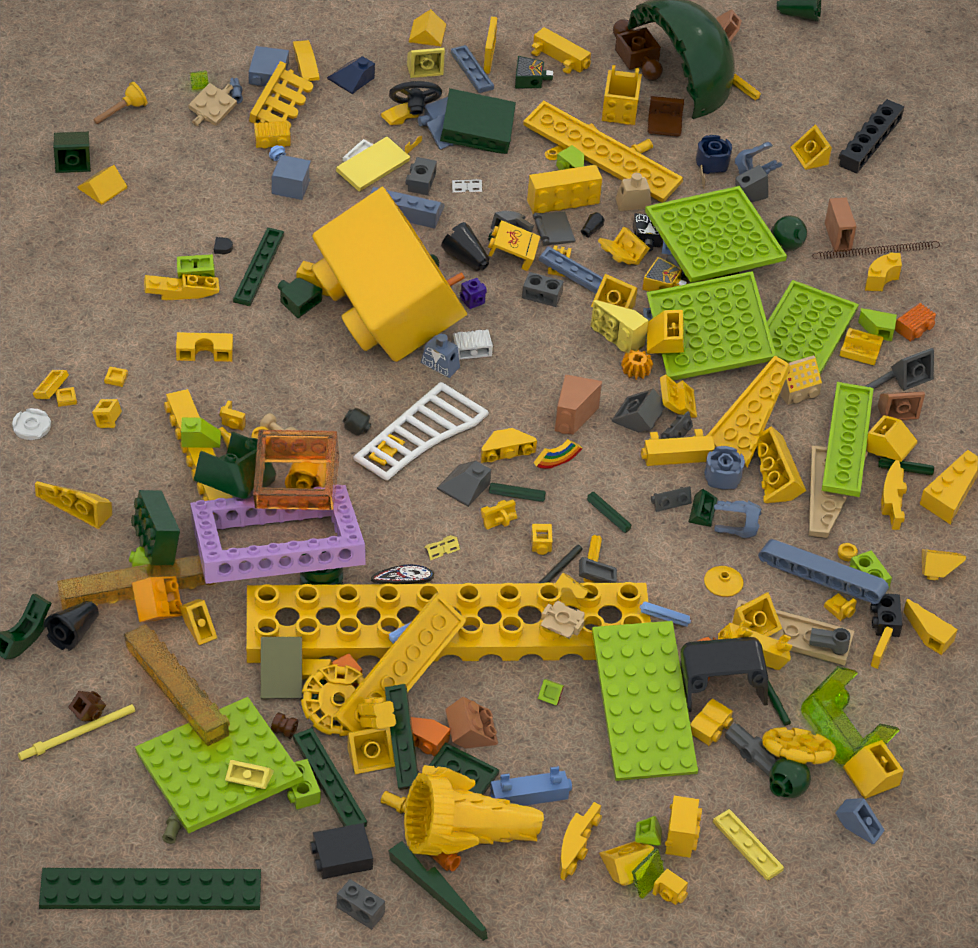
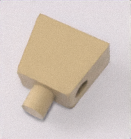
M633 173L632 178L621 181L616 196L619 211L645 209L646 206L651 205L650 188L647 179L642 177L640 173Z

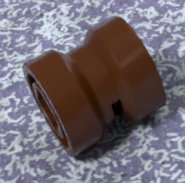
M278 712L272 721L271 730L276 734L282 733L284 737L291 739L297 730L299 720L293 717L286 718L285 714Z

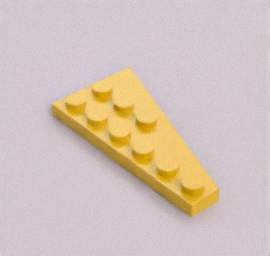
M774 356L706 435L712 436L715 448L718 446H729L737 449V453L744 456V466L747 468L791 368L789 363Z

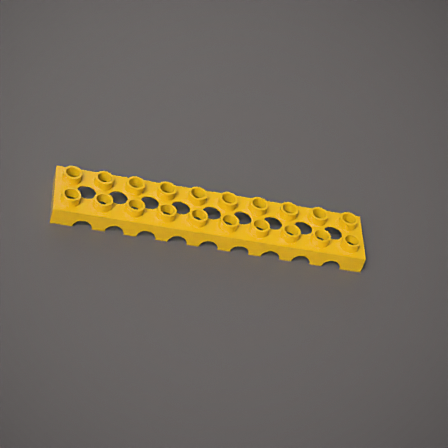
M632 582L580 583L593 592V594L588 592L585 598L575 597L573 590L570 588H563L559 591L558 587H554L555 583L247 585V663H261V637H302V659H319L323 656H334L339 659L348 653L356 662L359 658L367 655L376 656L381 659L393 645L389 639V633L391 632H387L382 628L393 626L398 629L405 624L397 617L398 612L406 607L415 608L420 612L435 593H439L453 608L457 609L466 622L433 662H437L445 655L459 656L462 661H479L481 657L489 654L498 655L503 661H519L522 656L527 654L539 655L543 661L560 660L562 656L567 654H578L583 660H596L592 630L587 629L585 626L588 624L611 626L650 623V615L641 613L640 605L643 602H648L646 583ZM557 601L564 603L565 606L575 607L585 613L583 628L578 635L573 633L570 639L542 627V619L535 624H526L518 616V612L524 607H535L542 614L548 603L553 606ZM613 606L620 610L622 617L616 623H605L603 618L598 615V612L602 607ZM484 607H494L500 611L502 617L495 624H485L478 617V612ZM291 608L298 612L300 618L294 625L284 626L275 619L276 613L281 609ZM332 608L338 611L340 619L336 624L326 626L320 624L316 614L321 609ZM363 608H373L380 613L381 618L374 625H364L356 616ZM467 625L476 626L478 629L475 631L465 630L463 627ZM506 625H514L519 629L509 631L504 627ZM310 626L315 628L313 632H303L301 628ZM345 626H352L356 628V630L353 632H345L342 630V628ZM263 627H272L274 631L264 633L260 631V629Z

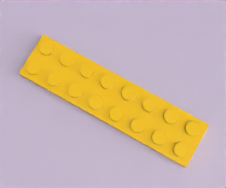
M435 593L333 717L349 732L370 729L361 727V715H359L358 704L363 703L364 698L384 697L386 701L385 687L406 684L408 693L466 620L439 593Z

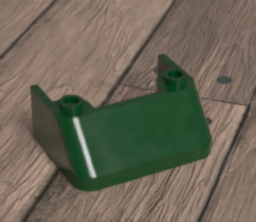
M232 432L227 454L216 457L203 451L200 452L194 481L232 496L248 499L273 483L276 471L261 440L248 438Z

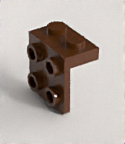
M651 96L648 133L681 136L684 99Z

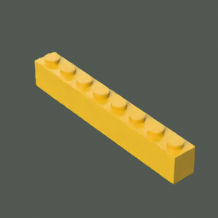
M188 389L166 394L167 402H164L166 413H170L171 426L176 428L175 435L177 440H181L182 417L200 418ZM180 442L182 453L187 455V466L192 467L191 474L194 480L200 452L203 451L214 456L216 455L213 448L182 447ZM197 483L199 495L203 494L202 500L204 501L216 500L218 498H233L230 494L202 483Z

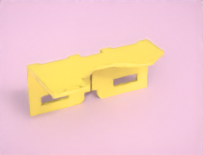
M452 535L424 547L428 550L430 560L443 556L445 552L449 554L460 550L457 537Z

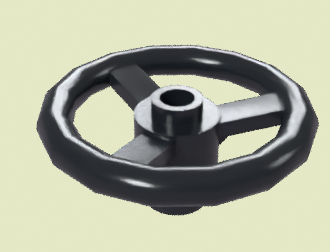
M410 81L389 90V97L399 104L408 103L410 114L419 115L423 113L425 104L434 102L442 96L443 90L439 85L431 82ZM419 88H426L429 90L421 91V89ZM401 92L405 94L407 98L397 96L396 93Z

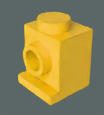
M101 399L92 414L97 427L115 428V421L122 410L118 399Z
M532 524V552H537L539 555L551 552L553 542L552 524ZM536 532H547V534H537Z
M666 869L654 882L652 894L656 896L659 893L665 901L672 902L675 905L678 902L681 904L688 895L686 892L688 882L669 869Z

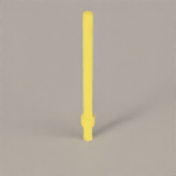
M131 704L45 742L39 741L32 744L31 748L19 752L18 757L22 761L33 755L39 756L45 753L47 749L135 712V708Z

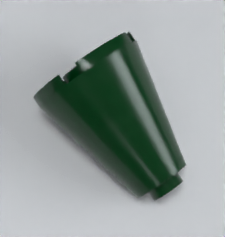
M821 0L777 1V10L780 11V14L816 22L820 21L818 16L821 17Z

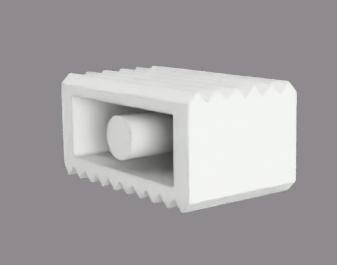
M489 330L452 334V343L458 347L459 360L492 356L493 345Z

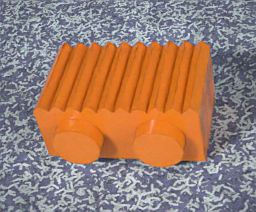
M919 303L896 319L895 331L910 342L915 338L918 339L922 336L923 332L934 327L936 313H933L932 310L930 311V308L928 309L922 303Z

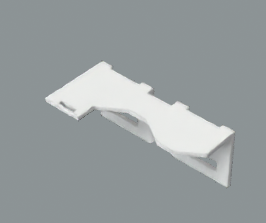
M452 180V191L466 192V190H469V192H482V180ZM462 188V191H455V189Z

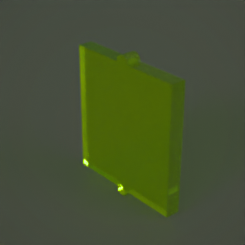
M656 848L632 871L635 881L634 887L637 888L639 897L642 899L653 889L654 882L664 872V861L661 860L659 850Z

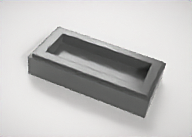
M581 557L579 560V577L598 583H617V568Z

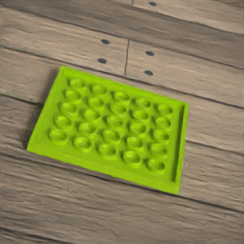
M740 186L654 204L645 208V213L690 283L786 261V253Z
M753 271L647 292L652 319L664 310H683L684 352L661 353L666 375L673 381L770 362L776 356Z
M249 697L135 746L137 755L188 834L304 781L303 774ZM230 760L274 770L266 789L225 781Z

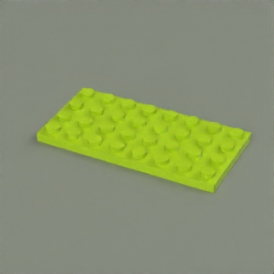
M673 621L592 627L615 781L697 774L698 767Z

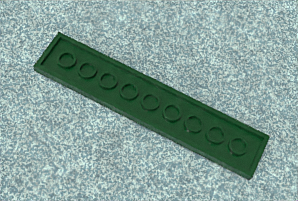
M42 868L39 909L260 910L261 869Z

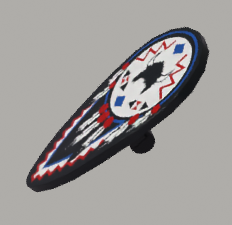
M399 565L375 573L371 577V582L379 584L424 583L434 578V572L420 565Z

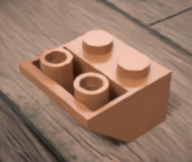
M463 696L445 709L453 743L465 749L498 744L497 731L494 728L492 719L493 714L488 708Z

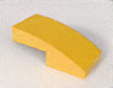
M408 103L394 106L381 114V117L390 125H401L405 119L417 118L419 116L410 114Z

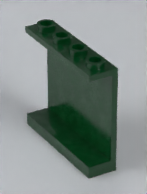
M449 88L440 141L507 154L511 140L516 102Z

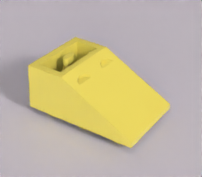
M598 300L593 302L591 327L594 331L602 334L609 342L614 343L621 351L629 353L630 350L635 352L645 346L648 320L632 309Z

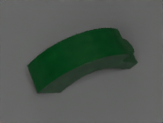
M38 594L31 595L26 609L17 624L7 631H0V656L7 660L20 656L39 638L44 630V621L51 607V602Z

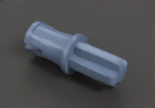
M232 77L229 84L233 86V90L229 93L239 104L243 101V90L239 79Z

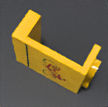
M501 220L498 227L495 226L491 236H494V238H491L488 244V248H490L488 256L492 257L496 248L523 258L524 261L521 269L528 271L534 261L540 236Z

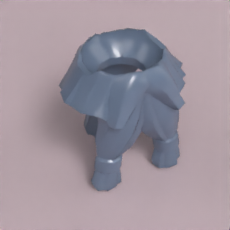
M765 142L753 149L741 151L735 158V164L739 169L738 173L741 175L754 168L752 164L753 156L773 146L771 142ZM773 160L761 167L768 175L771 171L783 166V164Z
M749 500L748 502L717 501L714 509L743 512L746 514V522L744 527L715 525L714 530L716 532L736 534L742 538H750L757 535L760 527L758 519L762 514V508L758 504Z

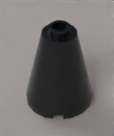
M466 222L455 226L452 229L454 232L451 235L447 234L441 244L443 250L477 271L486 269L490 258L471 227Z
M85 601L49 615L44 621V629L47 627V637L50 642L61 650L66 648L70 651L75 648L99 616L98 607L90 601Z

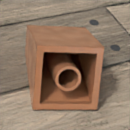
M565 374L557 406L555 432L573 435L599 409L602 381Z

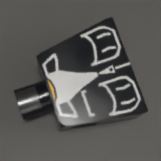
M634 213V234L650 248L648 252L652 251L654 247L660 248L663 239L646 214Z

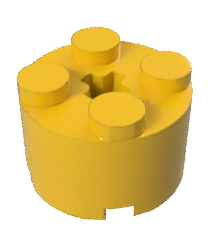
M299 455L293 461L285 478L287 490L313 489L314 487L324 488L329 476L326 462L314 457Z

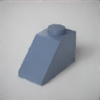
M864 798L846 799L835 812L846 829L871 844H875L885 831Z

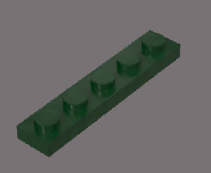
M406 684L385 687L386 701L393 702V714H395L396 724L390 727L399 790L410 788L412 782L418 776Z

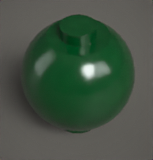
M788 215L776 221L771 229V233L783 250L792 251L800 248L805 243L807 227L800 218Z
M785 757L777 760L769 772L771 792L783 798L792 799L803 795L811 782V773L806 764L787 760Z

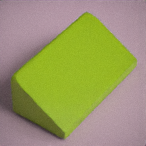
M656 816L636 823L635 841L637 843L661 845L662 829Z

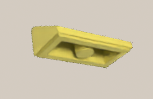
M230 760L225 781L266 789L274 770Z

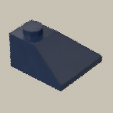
M361 56L349 61L328 76L327 79L353 94L375 78V63Z

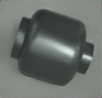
M359 408L349 409L343 419L345 429L357 436H360L363 432L367 433L372 425L369 422L370 415Z

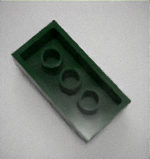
M139 490L138 498L134 500L135 515L131 517V524L136 530V536L140 539V546L145 548V557L148 558L150 565H174L180 529L165 496L160 490Z

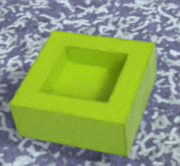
M544 679L538 699L557 706L565 685Z

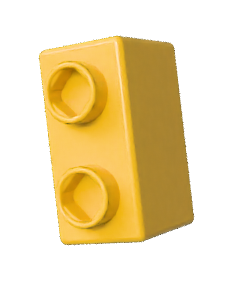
M383 186L313 233V240L324 258L313 264L312 270L334 301H338L345 295L350 299L354 307L342 314L341 318L364 351H368L379 343L394 362H398L430 341L435 335L442 333L467 316L466 310L413 227Z

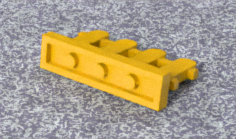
M280 61L250 112L249 122L256 123L257 120H260V123L286 122L288 117L291 119L297 118L298 109L294 106L295 104L299 106L305 104L306 97L302 95V92L310 93L313 90V84L309 81L310 78H301L293 74L294 71L291 69L287 71L286 63ZM290 84L298 88V91L296 92L286 87V85ZM282 97L291 103L288 105L278 99ZM271 111H277L283 114V117L281 118L277 115H274L271 113Z

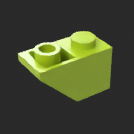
M571 145L557 154L556 166L559 170L583 167L584 153Z
M861 308L858 323L868 333L884 337L886 341H892L897 314Z

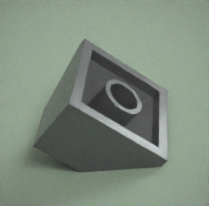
M478 461L459 464L437 489L469 507L490 485L492 469Z

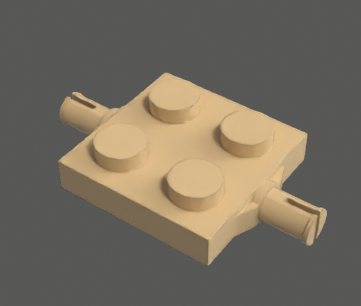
M209 83L189 104V109L197 114V117L192 121L193 125L198 126L203 120L215 126L219 124L237 105V100L228 95L233 90V86L227 84L221 90Z

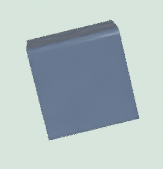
M280 155L272 174V194L303 200L311 180L309 179L311 161Z

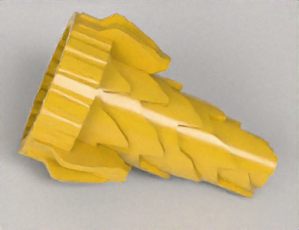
M440 767L434 773L425 772L418 775L412 782V786H410L404 814L405 839L412 853L438 856L442 852L445 854L458 853L478 844L494 845V841L507 843L513 840L537 842V835L542 829L544 814L533 807L510 803V800L491 798L468 791L475 786L474 779H470L446 767Z

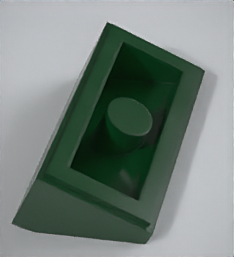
M704 489L697 492L694 496L688 522L711 527L715 512L714 505L717 504L718 498Z

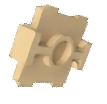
M560 601L555 602L553 606L548 603L542 612L541 619L543 621L541 626L570 639L573 633L578 635L583 628L585 613L578 609L576 611L569 608Z

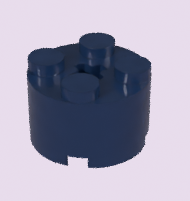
M707 135L699 141L696 164L698 167L702 165L703 173H718L728 170L732 153V144L728 139H720L721 136Z

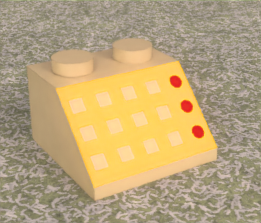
M815 356L790 362L791 368L780 391V395L786 404H796L802 400L815 398L820 395L822 381Z

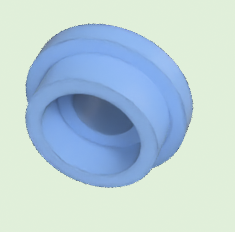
M278 145L271 148L269 157L274 161H278L280 155H286L285 148Z

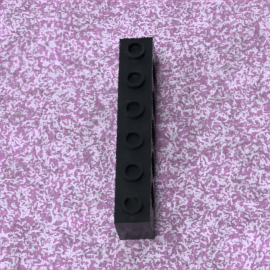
M888 99L883 104H880L877 111L871 114L869 121L863 124L861 131H857L854 139L848 142L846 149L840 152L838 157L840 159L839 166L857 174L901 121L904 106Z

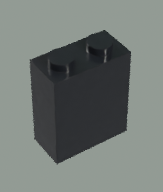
M364 823L313 832L310 850L312 855L316 854L317 859L314 860L316 872L321 873L322 879L373 870V855Z

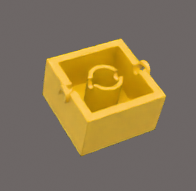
M674 795L673 803L670 804L671 814L667 841L665 842V854L691 858L692 850L696 851L702 808H698L699 799Z

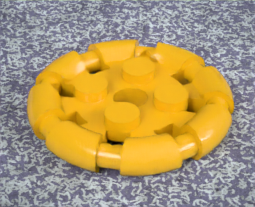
M337 664L327 665L318 669L316 674H311L306 680L302 689L304 694L301 700L302 709L307 720L310 719L314 724L313 727L320 732L330 736L332 734H339V737L348 736L349 731L342 724L340 726L333 725V720H336L333 716L356 690L352 684L357 682L360 685L364 680L363 674L347 665L345 667L338 666ZM337 674L344 675V679L337 678ZM321 679H325L327 681V683L324 686L320 683ZM313 694H318L317 700L312 699ZM341 695L344 698V703L336 704L333 701V696ZM319 710L323 715L322 718H319L316 714Z
M778 727L766 731L762 737L763 746L771 754L802 764L807 762L812 764L827 763L834 759L836 755V747L828 738L820 734L813 735L811 731L792 728L787 730L786 727Z

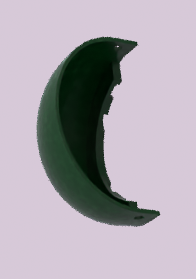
M648 0L637 5L636 9L632 10L630 14L628 29L656 22L668 35L676 52L684 61L681 65L684 77H688L689 82L686 90L694 100L692 119L708 115L720 108L728 99L732 90L735 60L730 40L717 19L705 8L690 0Z

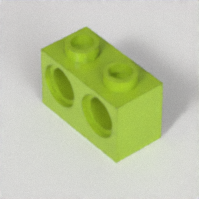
M213 254L177 257L178 279H181L182 274L215 277Z
M872 550L851 557L849 567L884 579L890 588L892 577Z
M308 759L294 762L303 774L304 781L288 788L287 796L289 802L294 803L296 810L319 804L321 791Z

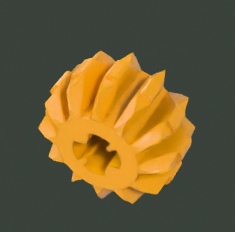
M630 350L629 353H625L621 366L623 374H628L629 378L634 376L637 379L640 376L644 379L645 375L649 376L653 363L651 355H646V351L639 352L637 350L634 352Z

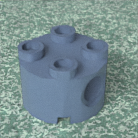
M718 446L714 451H710L707 456L704 472L708 485L719 489L737 488L742 479L745 464L744 456L737 453V449L729 446Z

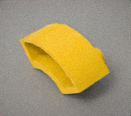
M891 252L873 261L868 270L865 291L883 292V287L886 283L892 280H899L902 267L900 253Z

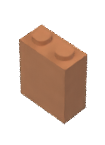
M847 197L829 199L825 226L833 250L836 252L852 249L857 227Z

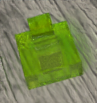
M206 70L189 73L192 90L204 89L209 84Z

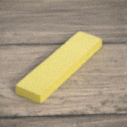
M730 809L713 819V823L767 881L784 870L783 865Z

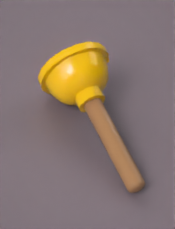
M135 82L129 83L122 101L95 117L94 122L99 124L125 106H146L148 102L145 94Z

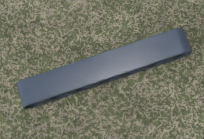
M770 539L758 554L762 562L765 561L774 568L873 604L879 603L889 589L888 583L882 578L774 539Z

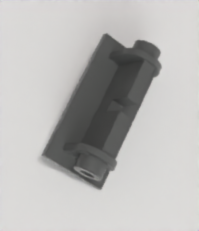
M689 411L684 415H678L670 425L671 428L668 427L661 434V439L683 438L693 427Z
M680 487V489L659 494L654 493L651 496L652 504L655 503V511L659 512L692 504L691 487Z

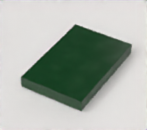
M446 742L428 765L435 768L446 767L470 779H474L476 784L468 791L482 795L485 794L491 785V781L495 780L500 771Z

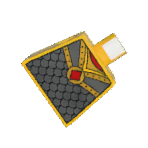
M657 257L644 277L642 290L650 292L685 285L688 282L681 280L682 270Z

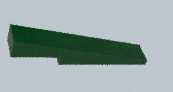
M403 841L388 850L390 860L480 939L484 941L488 938L485 926L435 866L427 871Z

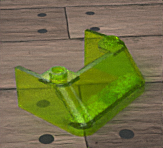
M837 666L802 703L801 712L816 734L828 738L835 745V761L845 765L864 746L880 740L887 744L900 730L898 727L880 723L871 733L862 738L843 711L850 700V695L845 686L858 673L856 670Z

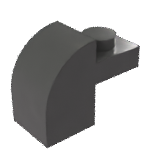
M500 211L495 212L491 229L493 230L495 226L498 227L501 220L531 233L534 225L526 221V216L520 213Z

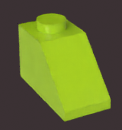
M182 417V447L220 448L221 431L202 418Z

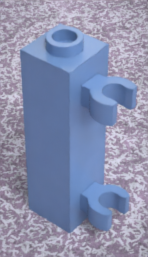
M559 766L551 767L550 773L511 779H509V774H503L500 776V780L491 781L490 786L491 798L510 800V803L522 806L566 800L569 798V791H572L571 779H567L565 771H559Z

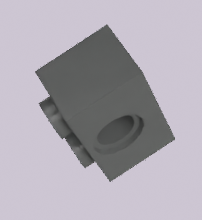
M416 157L415 163H411L410 166L411 174L406 177L408 192L429 195L436 175V160Z

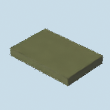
M261 637V699H302V637Z

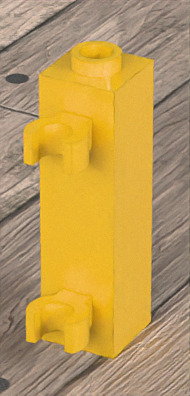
M545 27L534 34L532 44L534 50L531 54L538 56L543 52L566 66L562 71L567 74L573 69L580 73L584 69L589 68L591 64V53Z
M694 429L695 436L669 439H659L658 432H650L651 439L645 440L644 448H641V457L645 459L647 466L706 462L708 453L714 451L715 446L712 436H703L702 429Z
M747 620L742 621L740 626L729 623L718 633V639L757 638L762 644L766 666L775 670H780L791 660L790 650L792 645L787 643L791 637L785 634L779 640L754 632L748 629L752 622Z

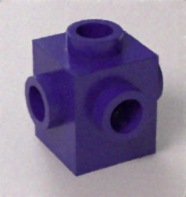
M478 278L461 283L460 299L469 309L485 304L487 289Z

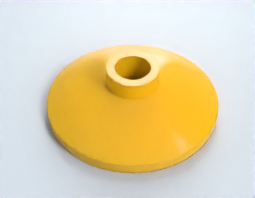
M716 566L707 571L704 583L711 593L721 597H730L741 591L743 578L737 570L731 567Z

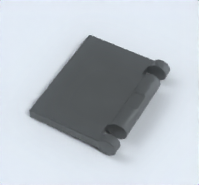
M565 212L533 214L543 246L573 243L576 241Z

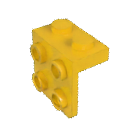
M627 227L621 229L614 241L603 238L598 240L601 248L606 252H610L615 261L619 263L625 262L628 265H639L650 249Z

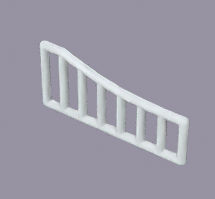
M440 382L355 454L353 459L377 476L388 481L403 467L429 448L478 425L488 416L489 412L448 385ZM443 391L479 414L471 418L436 395ZM431 401L465 423L456 426L424 405ZM419 411L448 430L440 434L412 415ZM407 421L431 436L432 439L424 442L402 428L401 425ZM396 432L418 447L410 451L388 437V435ZM385 441L386 445L393 449L396 448L397 452L405 457L397 461L376 446ZM369 452H374L375 456L382 460L385 459L392 468L385 472L364 457Z

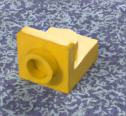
M838 593L824 603V607L842 621L846 617L850 618L854 615L857 600L853 598L848 602Z

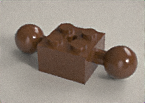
M618 20L613 26V34L616 37L615 51L629 70L642 67V74L647 80L654 81L660 78L663 67L659 62L661 47L647 27L629 30L628 20Z

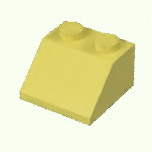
M435 48L409 51L407 54V67L410 78L443 75L445 49Z

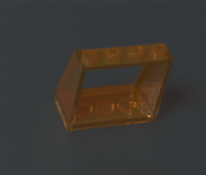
M259 430L253 492L255 508L334 510L340 458L337 431ZM265 462L327 463L325 489L262 488Z

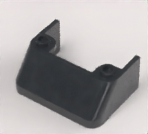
M742 637L694 641L682 646L681 673L688 712H692V693L704 691L708 685V677L747 674V680L752 687L756 688V693L764 706L768 705V673L762 644L757 638Z

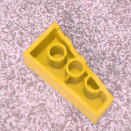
M969 450L964 452L923 490L920 505L951 525L962 502L978 477V456Z

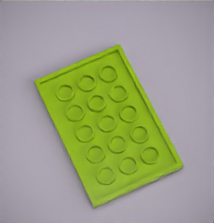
M792 280L767 321L776 356L790 363L814 355L821 375L857 312L859 304Z

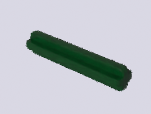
M881 457L878 461V467L890 469L895 460ZM908 461L900 462V467L904 471L926 475L934 474L935 467L933 465Z
M493 482L489 486V493L540 502H544L546 491Z
M595 492L588 494L587 501L620 530L626 533L631 529V523Z

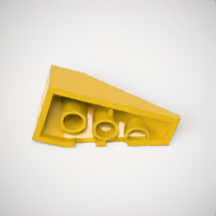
M38 481L34 484L37 497L97 529L113 515L112 502L97 494Z

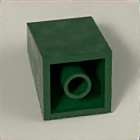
M89 131L54 133L55 173L91 172Z

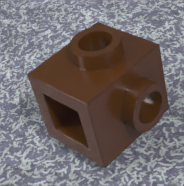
M78 691L68 708L79 720L86 722L100 718L106 704L95 691Z

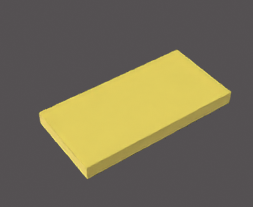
M385 137L337 166L336 171L360 192L409 162L410 156L390 138Z

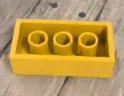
M597 165L529 175L527 201L532 213L560 211L562 209L599 204L602 176Z

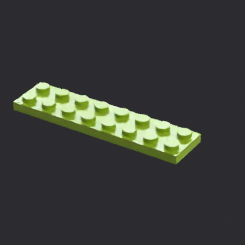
M837 382L821 491L860 497L874 388Z

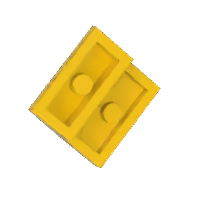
M849 328L839 356L875 366L884 337Z
M666 374L660 377L663 405L679 415H684L689 411L691 418H696L694 389L683 380L675 383Z

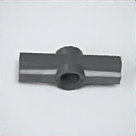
M734 723L726 732L725 737L739 749L742 758H746L748 763H755L769 776L772 765L778 759L766 750L760 737H753L739 724Z

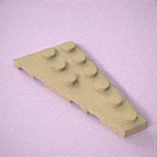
M812 446L808 536L828 538L848 495L821 491L827 447Z

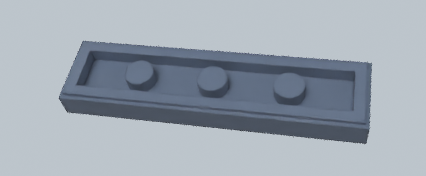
M466 45L451 49L452 56L478 93L494 89V84Z
M549 246L540 255L538 260L594 293H597L603 277Z

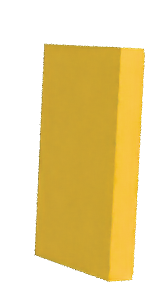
M491 16L485 46L484 72L486 74H489L491 71L496 44L498 18Z

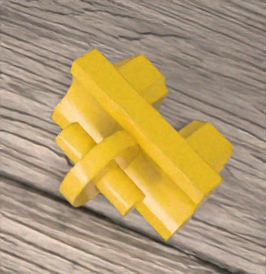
M513 499L510 501L502 500L494 507L486 506L481 508L484 527L490 529L501 524L506 527L510 524V521L517 519L516 502Z

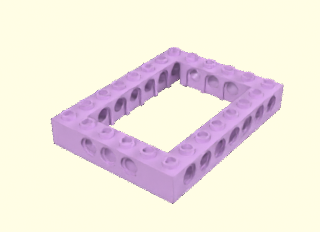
M333 485L332 487L324 488L314 487L313 489L306 490L296 489L289 492L277 491L271 494L259 493L248 499L238 497L218 498L216 500H199L190 503L192 526L206 584L366 565L365 543L346 485ZM331 516L337 536L222 550L217 529L223 530L231 527L264 525L274 522L283 523L284 521H300L309 518Z

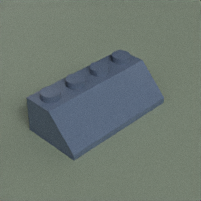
M373 187L371 193L379 188ZM386 190L409 223L436 228L445 206L444 203Z

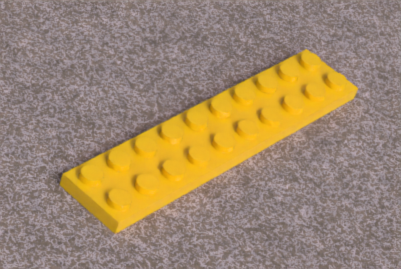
M544 100L523 121V126L565 149L573 145L584 153V160L597 165V167L620 180L630 179L633 173H640L642 177L647 179L651 197L662 203L683 182L682 176Z

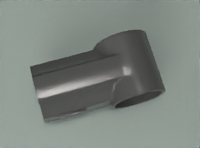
M812 628L809 645L831 648L835 654H845L849 649L850 632L844 628H837L834 631Z

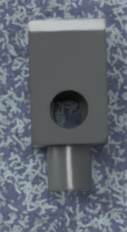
M760 165L735 178V187L740 186L750 202L768 198V175Z

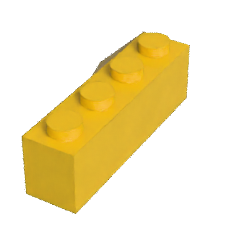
M770 426L763 431L757 445L758 457L761 459V465H759L760 472L763 476L761 483L765 493L763 500L765 503L792 501L804 493L806 488L783 435Z

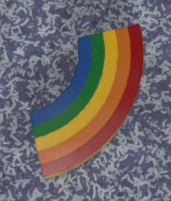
M567 439L557 448H544L533 463L536 467L550 469L569 462L583 448L579 444Z

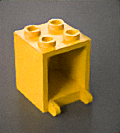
M612 65V70H608L602 121L635 125L642 74H639V68H636L635 73L615 71L616 65Z

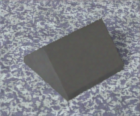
M933 348L901 359L891 366L896 380L903 391L934 380Z

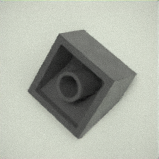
M653 388L628 396L611 421L638 433L650 431L655 426L656 420L662 415L665 406L661 397Z

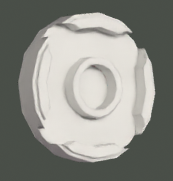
M30 408L26 409L23 413L22 411L17 413L13 418L12 426L14 433L18 437L25 440H35L42 438L50 431L51 420L45 411Z

